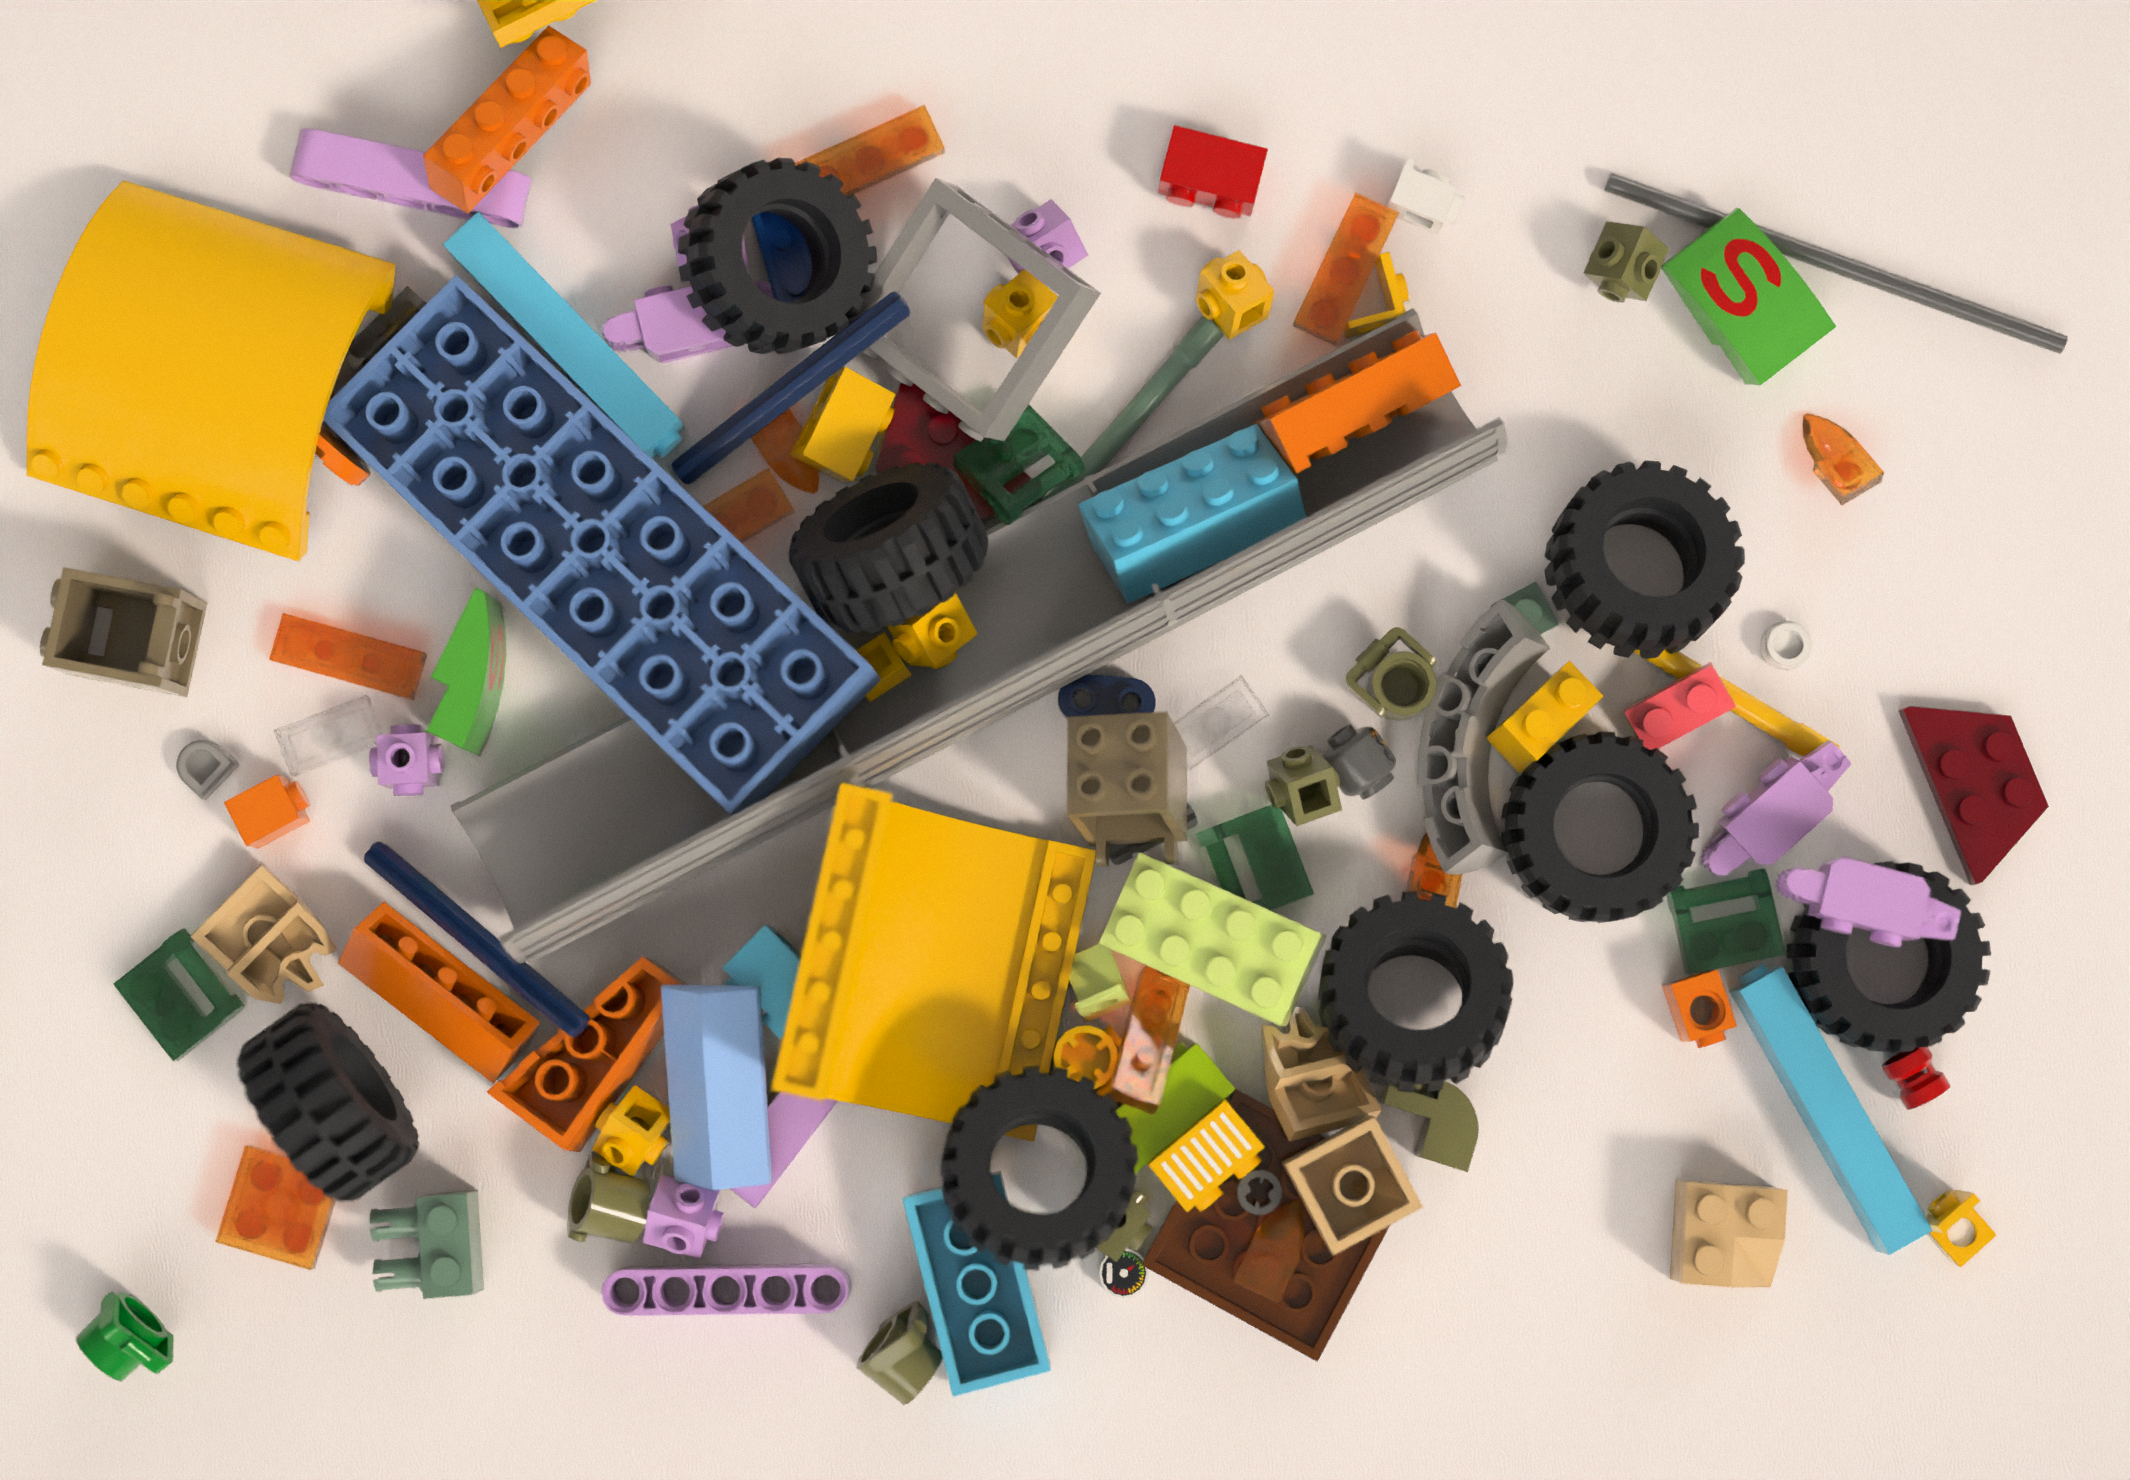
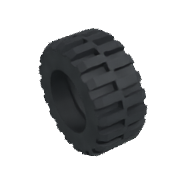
M776 158L768 163L765 160L751 163L717 180V184L707 188L697 198L699 206L689 210L683 224L690 230L688 234L679 238L678 253L687 255V263L678 268L681 282L689 280L694 292L686 297L693 309L701 306L707 313L702 322L712 332L720 328L726 331L723 336L724 341L735 347L748 344L750 352L766 354L775 351L777 355L794 352L826 341V338L839 334L849 326V318L859 315L866 304L865 299L860 295L872 290L875 275L868 272V265L877 262L876 247H868L867 235L873 233L869 219L861 221L856 210L862 205L854 193L845 196L840 191L843 182L832 173L823 178L820 177V167L818 165L805 161L795 166L792 158ZM769 212L785 218L800 231L808 245L812 261L811 278L803 296L794 302L785 303L771 298L756 286L746 270L742 254L743 235L748 222L756 214Z
M1644 460L1637 470L1632 462L1617 464L1611 473L1603 470L1593 476L1585 487H1581L1560 514L1551 530L1553 535L1546 544L1544 557L1551 561L1544 570L1546 584L1549 586L1556 585L1557 590L1551 599L1557 611L1566 608L1571 615L1566 622L1575 633L1583 628L1592 635L1588 643L1599 649L1606 643L1615 646L1614 655L1629 658L1635 650H1640V656L1643 659L1657 658L1664 650L1669 654H1673L1684 649L1691 641L1699 639L1732 603L1731 598L1739 590L1743 578L1740 572L1737 571L1745 564V549L1742 546H1735L1742 533L1738 521L1729 522L1726 514L1731 509L1723 497L1715 500L1708 493L1712 486L1701 477L1695 483L1685 477L1688 472L1686 469L1673 465L1669 471L1661 470V463L1659 461ZM1634 524L1650 528L1664 536L1674 547L1681 560L1683 568L1682 588L1676 594L1655 597L1638 593L1625 586L1613 574L1606 561L1603 550V536L1606 531L1615 526Z
M916 462L908 463L906 467L902 468L895 466L885 469L883 473L875 476L871 474L860 479L859 483L849 488L846 486L836 492V496L829 501H823L815 508V513L811 516H806L800 523V529L794 532L789 548V562L816 614L824 622L840 632L843 630L847 633L858 634L861 630H865L871 633L881 631L882 627L888 625L895 627L906 623V619L915 615L920 617L931 611V607L939 602L944 603L953 597L954 591L959 587H965L972 580L973 572L979 571L982 567L984 557L987 554L989 538L958 474L937 463L928 462L922 465Z
M1600 731L1592 735L1584 733L1553 745L1542 757L1530 764L1520 776L1515 778L1509 789L1511 792L1510 798L1503 806L1501 818L1505 819V831L1501 832V839L1508 849L1510 860L1506 862L1512 875L1518 874L1524 883L1521 888L1530 898L1536 897L1544 903L1543 908L1554 914L1566 915L1569 917V920L1603 923L1638 916L1639 913L1651 910L1662 903L1665 895L1677 889L1684 880L1681 874L1685 868L1691 867L1696 852L1691 850L1693 839L1699 838V823H1693L1691 810L1697 809L1694 795L1687 796L1682 786V783L1687 781L1679 768L1672 770L1665 763L1668 756L1659 749L1650 750L1643 746L1644 740L1630 735L1623 738L1616 736L1615 732ZM1606 782L1619 787L1634 801L1641 815L1643 839L1640 850L1627 866L1617 872L1597 875L1579 870L1564 857L1556 842L1554 816L1557 807L1569 791L1584 783Z
M1893 861L1873 863V865L1924 878L1931 890L1930 898L1961 910L1954 940L1924 938L1928 951V967L1924 981L1911 998L1896 1004H1883L1872 1001L1859 991L1851 979L1846 962V948L1850 935L1821 928L1822 919L1809 916L1810 905L1802 903L1806 909L1802 915L1794 917L1790 928L1796 934L1794 943L1787 944L1786 958L1793 959L1794 972L1788 973V976L1794 987L1799 988L1802 994L1801 1000L1808 1012L1813 1013L1818 1019L1816 1026L1826 1034H1835L1840 1037L1839 1042L1852 1047L1865 1048L1868 1051L1906 1052L1914 1051L1918 1047H1930L1942 1042L1944 1034L1956 1033L1966 1024L1962 1018L1966 1012H1975L1982 1001V998L1976 995L1979 985H1988L1991 971L1982 969L1983 956H1991L1990 941H1981L1978 929L1985 927V923L1980 912L1970 913L1966 907L1971 901L1968 895L1962 889H1951L1948 886L1949 878L1937 871L1928 873L1923 870V865L1910 862L1901 864L1894 863Z
M1417 891L1402 892L1401 901L1392 902L1389 895L1374 899L1372 910L1368 912L1366 908L1360 907L1349 916L1347 927L1339 926L1332 937L1330 949L1325 952L1318 995L1322 1027L1329 1029L1328 1041L1334 1051L1341 1052L1343 1050L1345 1052V1064L1355 1073L1360 1072L1362 1068L1366 1069L1371 1073L1369 1081L1381 1087L1384 1086L1386 1079L1399 1082L1398 1091L1410 1093L1413 1092L1414 1084H1425L1427 1092L1441 1090L1444 1081L1450 1078L1452 1082L1457 1084L1469 1077L1472 1067L1481 1068L1490 1058L1493 1047L1498 1045L1503 1034L1512 1004L1511 992L1514 985L1513 972L1511 969L1506 968L1509 957L1503 943H1493L1492 939L1495 930L1485 919L1476 924L1471 920L1473 909L1461 902L1456 909L1445 905L1447 896L1432 893L1430 901L1418 900ZM1412 955L1429 958L1441 964L1454 976L1462 991L1461 1006L1455 1017L1434 1028L1410 1029L1399 1026L1382 1016L1370 1001L1368 981L1371 973L1382 963L1396 957Z
M299 1004L243 1044L237 1058V1066L240 1069L238 1075L240 1082L245 1086L246 1090L244 1093L249 1103L254 1106L257 1112V1118L273 1137L272 1141L278 1149L282 1150L289 1158L291 1165L298 1172L301 1171L313 1187L320 1188L324 1195L329 1198H336L337 1201H354L412 1162L419 1147V1142L417 1141L419 1135L417 1129L413 1126L414 1119L411 1112L403 1102L404 1098L400 1091L395 1088L390 1080V1075L384 1066L382 1067L377 1061L375 1054L368 1045H365L359 1039L358 1034L350 1026L343 1023L342 1018L335 1012L330 1013L328 1008L322 1004Z
M1039 1065L1023 1067L1022 1074L1012 1076L1008 1070L996 1075L991 1085L986 1087L981 1084L970 1094L968 1103L965 1106L959 1107L953 1117L951 1128L947 1132L940 1175L943 1181L942 1193L945 1205H949L953 1213L951 1219L959 1232L965 1230L971 1237V1245L981 1253L984 1249L996 1255L994 1261L1007 1266L1012 1261L1024 1264L1023 1270L1039 1271L1041 1265L1052 1264L1053 1269L1068 1266L1070 1261L1077 1257L1084 1259L1095 1252L1097 1246L1101 1242L1107 1241L1124 1216L1135 1191L1138 1177L1135 1174L1138 1152L1137 1145H1132L1130 1136L1133 1130L1127 1117H1119L1115 1111L1118 1103L1109 1093L1103 1097L1094 1091L1096 1083L1085 1076H1082L1080 1082L1068 1078L1069 1070L1054 1067L1052 1073H1040ZM1032 1124L1046 1125L1062 1131L1078 1145L1086 1161V1179L1080 1194L1070 1205L1052 1213H1033L1012 1205L998 1192L991 1175V1157L997 1143L1012 1129Z

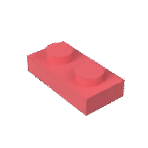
M1709 662L1626 707L1624 713L1638 738L1644 740L1643 746L1653 750L1667 745L1732 710L1736 705L1712 662Z

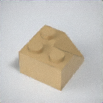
M1368 1115L1281 1162L1328 1251L1333 1255L1423 1208L1375 1116Z
M1676 1179L1670 1279L1681 1284L1720 1287H1771L1785 1242L1788 1190L1769 1186Z

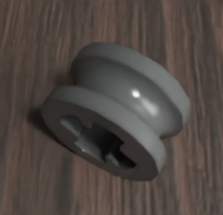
M1253 1169L1238 1180L1236 1197L1239 1204L1247 1212L1255 1215H1265L1272 1212L1279 1205L1282 1197V1187L1279 1180L1271 1172L1264 1169ZM1254 1178H1258V1182L1261 1184L1265 1178L1272 1185V1188L1267 1192L1270 1200L1262 1206H1259L1257 1200H1255L1253 1205L1250 1204L1245 1197L1251 1191L1248 1182Z

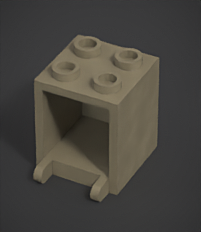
M63 567L61 579L58 578L54 582L51 591L50 602L54 608L51 626L44 630L40 641V654L44 657L42 665L75 677L187 698L207 602L181 589ZM98 607L114 610L104 656L88 654Z
M1168 712L1068 717L1067 815L1090 846H1096V863L1098 867L1109 866V845L1164 842L1166 864L1177 863V842L1187 841L1186 745Z

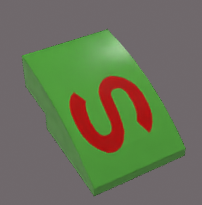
M1735 208L1667 260L1661 267L1711 344L1720 345L1745 384L1762 385L1837 327L1789 261L1740 208Z
M476 587L431 675V678L448 688L426 731L481 756L499 708L505 675L506 634L502 605Z

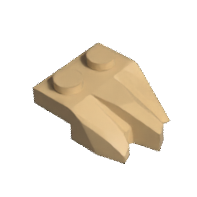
M263 863L191 934V938L227 970V975L256 1000L279 1004L282 1003L285 997L282 984L287 978L307 992L323 986V982L310 964V956L315 952L327 956L337 950L324 927L310 908Z
M1295 1007L1286 1026L1287 1034H1283L1275 1026H1262L1263 1057L1268 1096L1289 1142L1345 1128L1368 1115L1375 1116L1377 1119L1382 1109L1363 1070L1361 1069L1360 1072L1355 1073L1345 1064V1052L1343 1050L1335 1052L1328 1041L1329 1029L1322 1026L1316 1027L1304 1008Z

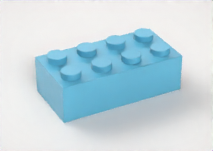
M1258 424L1239 430L1226 438L1199 450L1192 451L1186 456L1148 471L1137 478L1110 490L1103 491L1097 496L1078 504L1091 546L1127 604L1153 593L1151 585L1155 583L1159 589L1164 588L1230 558L1307 518L1297 478Z
M1001 1170L992 1172L991 1175L996 1189L1009 1202ZM942 1186L905 1195L902 1200L952 1396L1051 1371V1362L1027 1270H1023L1024 1264L1010 1261L1009 1266L994 1261L995 1254L986 1249L981 1253L971 1245V1237L965 1230L959 1232L951 1219L953 1213L950 1206L945 1205Z

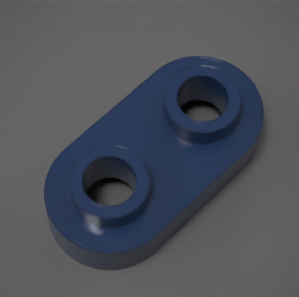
M1085 675L1063 686L1058 693V706L1060 712L1067 720L1068 717L1149 713L1154 712L1156 705L1155 695L1151 687L1144 681L1136 678ZM1079 690H1086L1091 694L1092 701L1086 707H1078L1073 702V695ZM1127 694H1135L1139 697L1141 705L1135 711H1128L1122 705V698Z

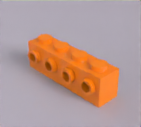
M548 25L423 155L430 189L469 214L591 85L587 50Z
M385 902L381 903L354 928L338 961L340 966L493 1084L522 1055L540 1023Z

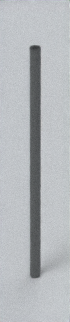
M1610 173L1604 189L1606 192L1707 228H1711L1727 215L1718 210L1614 173ZM1757 225L1778 250L1790 258L2061 354L2066 346L2067 335Z

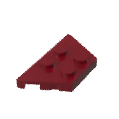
M900 383L893 407L894 414L887 427L876 465V471L879 474L891 467L897 466L902 468L906 467L908 463L916 462L922 465L932 462L945 466L957 473L962 480L981 521H989L1006 514L1005 512L1031 502L1036 503L1047 495V492L988 438L984 437L982 442L972 438L958 427L961 419L951 411L944 414L923 400L926 392L915 383L913 386Z
M1914 706L1901 709L1898 712L1970 885L1979 884L1987 878L2049 807L2011 715Z

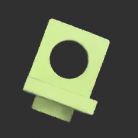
M1097 944L1075 954L1069 980L1078 1000L1074 1004L1075 1008L1087 1022L1133 1002L1110 948Z

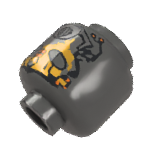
M1348 724L1327 739L1331 748L1326 752L1324 758L1338 773L1340 778L1339 789L1344 795L1351 797L1359 795L1364 800L1382 790L1394 779L1391 771L1396 765V758L1376 729L1367 726L1355 731L1353 726Z

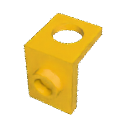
M1390 252L1379 254L1375 264L1387 312L1348 321L1344 329L1346 339L1369 333L1405 314L1406 310L1403 302L1409 301L1408 287L1403 273L1395 274Z
M1955 1189L1953 1192L1948 1190L1933 1200L1927 1208L1929 1213L1925 1218L1933 1230L1929 1233L1931 1237L1957 1266L1962 1267L1996 1237V1233L1973 1208L1980 1202V1199L1972 1192ZM1961 1218H1966L1973 1224L1975 1236L1969 1245L1957 1247L1949 1240L1947 1231Z

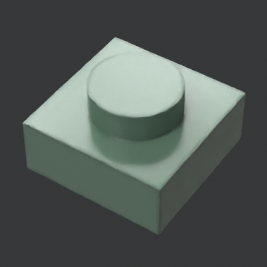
M1537 582L1502 599L1521 612L1540 635L1559 625Z

